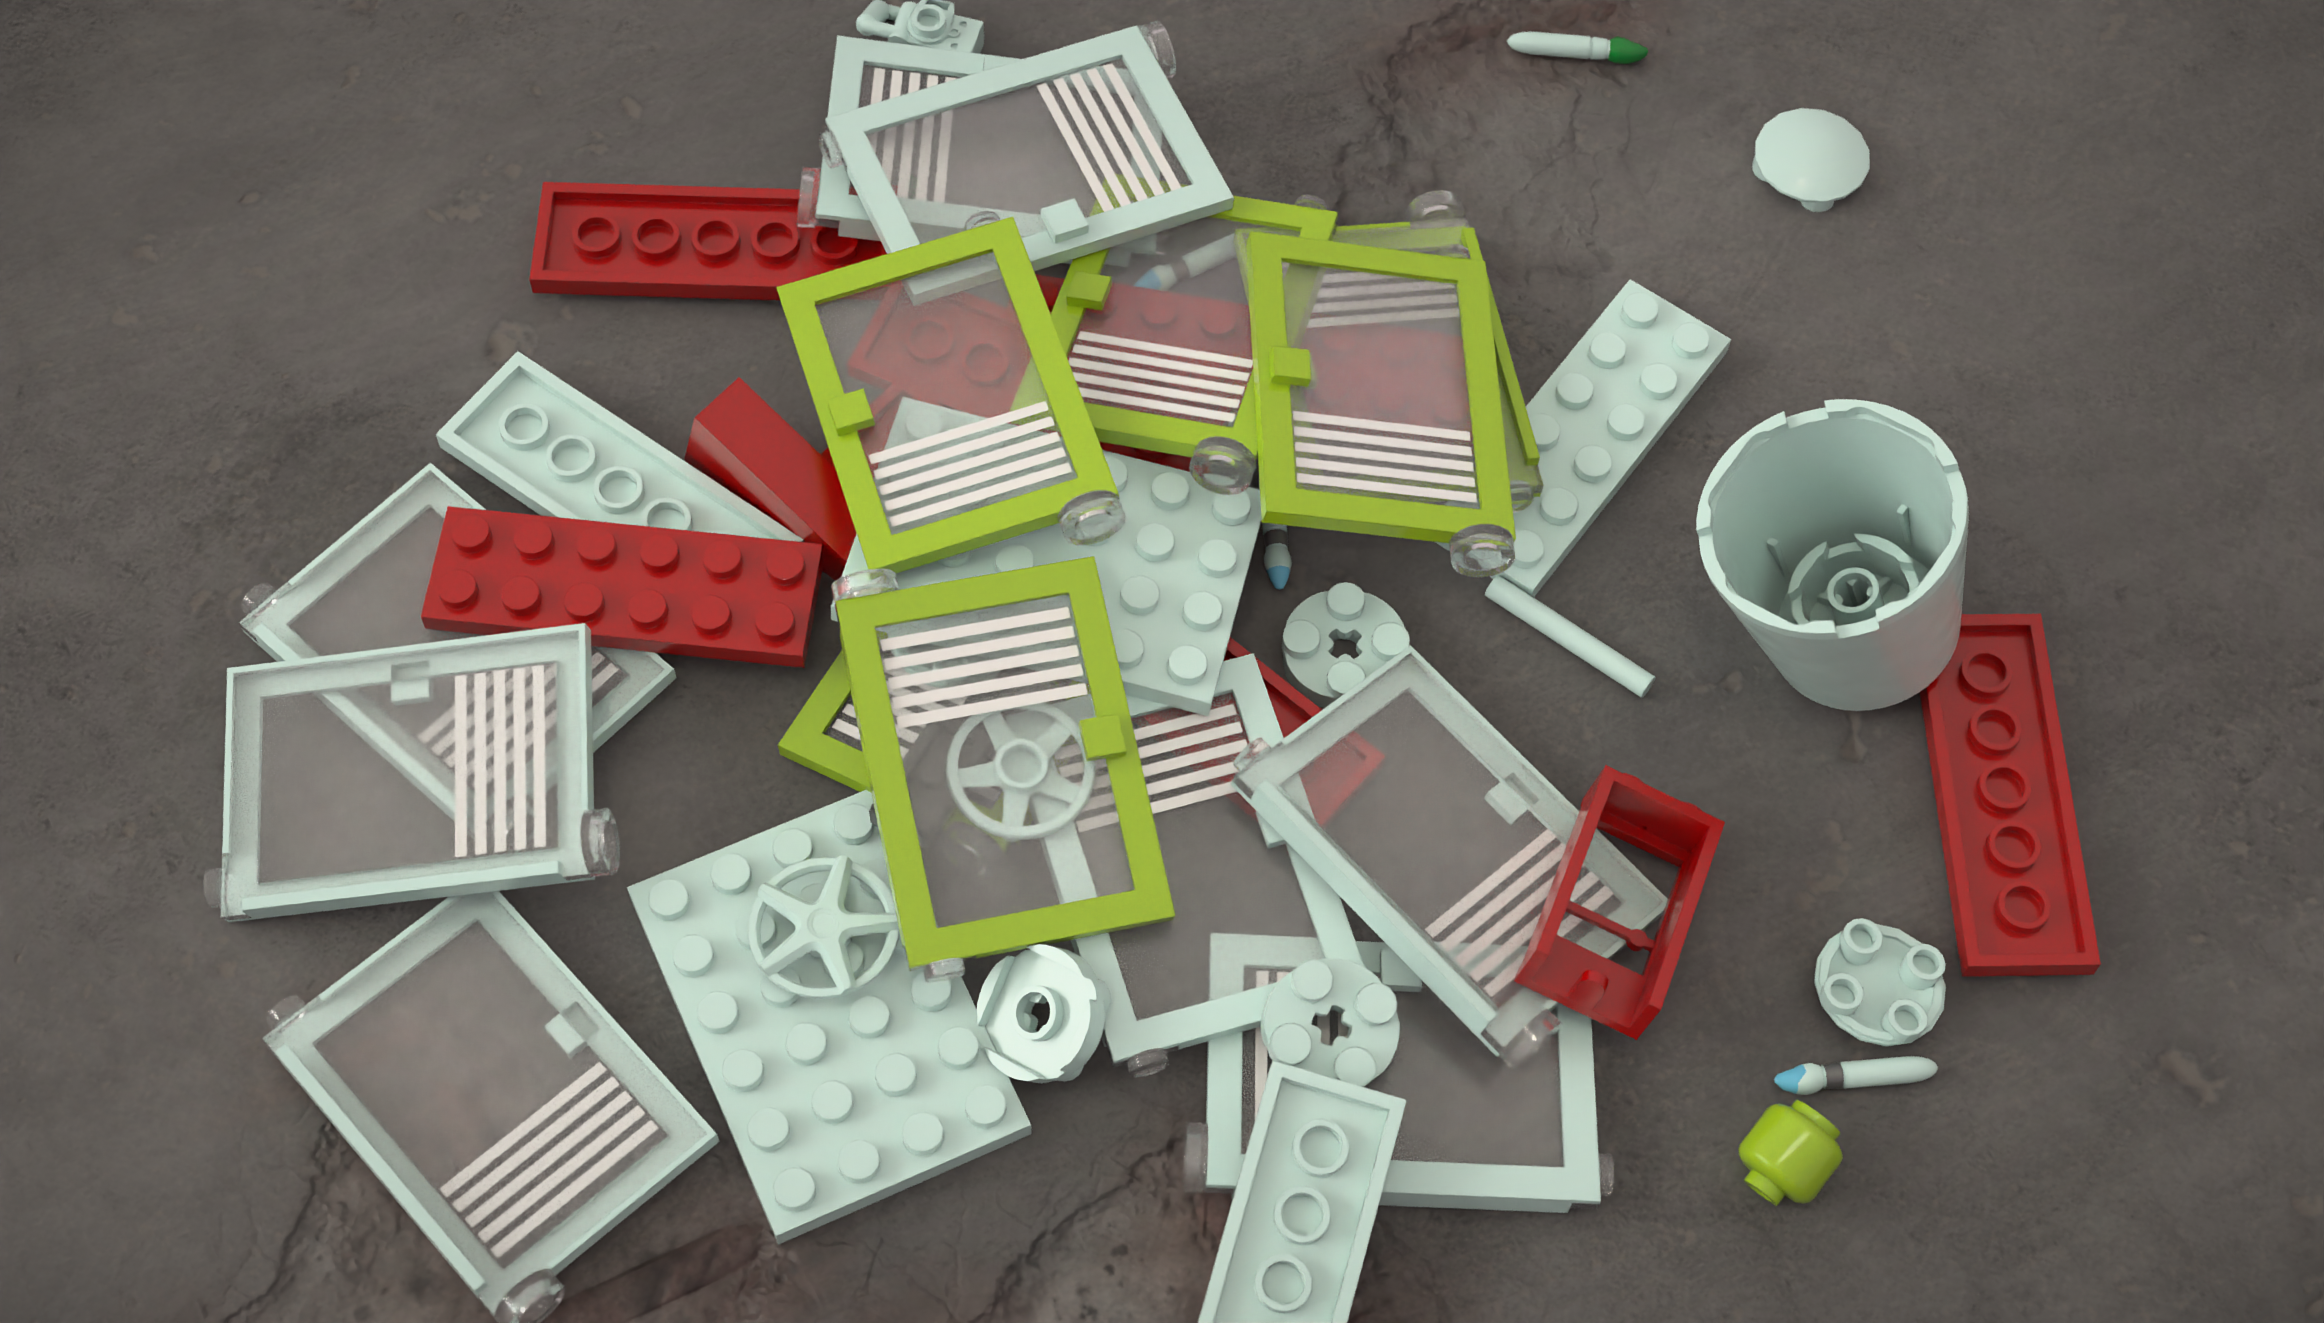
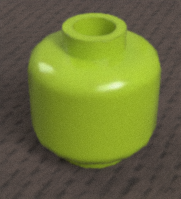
M1795 1100L1791 1106L1785 1104L1770 1105L1739 1145L1738 1155L1743 1164L1750 1170L1743 1181L1757 1194L1775 1206H1778L1784 1197L1796 1203L1804 1204L1811 1202L1843 1159L1842 1151L1835 1141L1841 1134L1840 1131L1824 1116L1799 1100Z

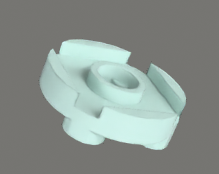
M1347 582L1338 583L1332 586L1329 591L1317 593L1304 600L1289 616L1284 628L1281 647L1285 675L1295 689L1317 706L1326 708L1407 648L1410 642L1409 634L1398 614L1386 602L1370 593L1363 592L1355 584ZM1347 639L1357 644L1356 651L1359 656L1354 659L1347 654H1343L1339 658L1332 656L1331 653L1334 649L1333 641Z
M1042 944L1028 946L1029 950L1021 952L1016 957L1008 955L999 961L990 971L982 986L977 1003L978 1026H985L996 1051L988 1047L983 1048L991 1063L999 1071L1014 1079L1035 1083L1071 1081L1080 1075L1084 1065L1091 1058L1099 1044L1105 1023V1013L1108 1011L1111 1002L1110 991L1106 983L1097 979L1092 967L1074 952ZM1048 1001L1050 1005L1049 1020L1037 1032L1035 1029L1038 1025V1019L1031 1014L1032 1008L1035 1003L1045 1004Z
M1340 958L1304 961L1277 983L1266 1000L1261 1017V1035L1264 1047L1267 1045L1269 1056L1274 1061L1364 1087L1384 1072L1397 1049L1400 1033V1022L1396 1011L1397 1000L1390 987L1382 984L1379 978L1370 970L1353 961ZM1330 1010H1334L1341 1014V1023L1348 1027L1347 1038L1337 1036L1331 1045H1326L1320 1041L1321 1030L1313 1026L1312 1021L1314 1015L1325 1017Z

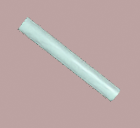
M1497 575L1489 584L1485 592L1487 598L1639 697L1643 698L1656 679L1654 675L1500 575Z

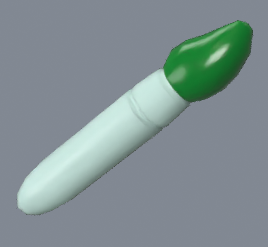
M1533 31L1513 34L1507 40L1508 45L1512 49L1531 55L1578 59L1590 58L1591 60L1608 59L1616 64H1631L1642 60L1648 55L1646 47L1622 37L1607 40L1599 37L1591 38L1590 36Z

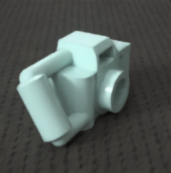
M874 0L856 20V27L861 34L888 38V42L978 54L981 53L984 45L983 21L954 15V3L944 0H921L918 4L908 1L904 2L901 7L889 5L882 0ZM887 19L895 21L894 25L884 22Z

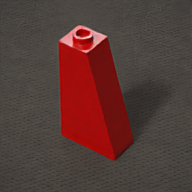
M738 377L694 418L684 461L802 538L803 542L823 544L825 558L822 571L839 583L856 537V530L836 469Z

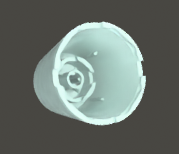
M1854 399L1825 400V408L1805 411L1787 418L1783 411L1768 418L1745 433L1727 450L1716 464L1704 486L1698 506L1696 531L1699 536L1703 564L1712 584L1793 688L1810 700L1831 708L1851 711L1880 709L1907 700L1931 684L1946 667L1957 646L1961 626L1969 521L1967 491L1954 455L1944 441L1920 420L1896 408L1871 401Z

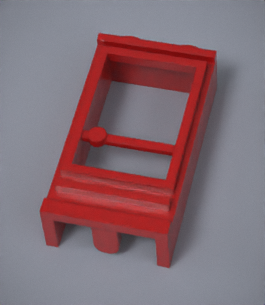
M1605 765L1582 799L1581 809L1514 982L1637 1040L1662 1009L1725 822L1703 812L1692 803L1680 801L1643 783L1639 778L1631 774L1622 773ZM1596 828L1679 867L1654 940L1648 938L1646 933L1640 929L1631 930L1570 901ZM1565 912L1626 940L1627 946L1633 951H1641L1642 949L1649 951L1642 975L1557 935Z

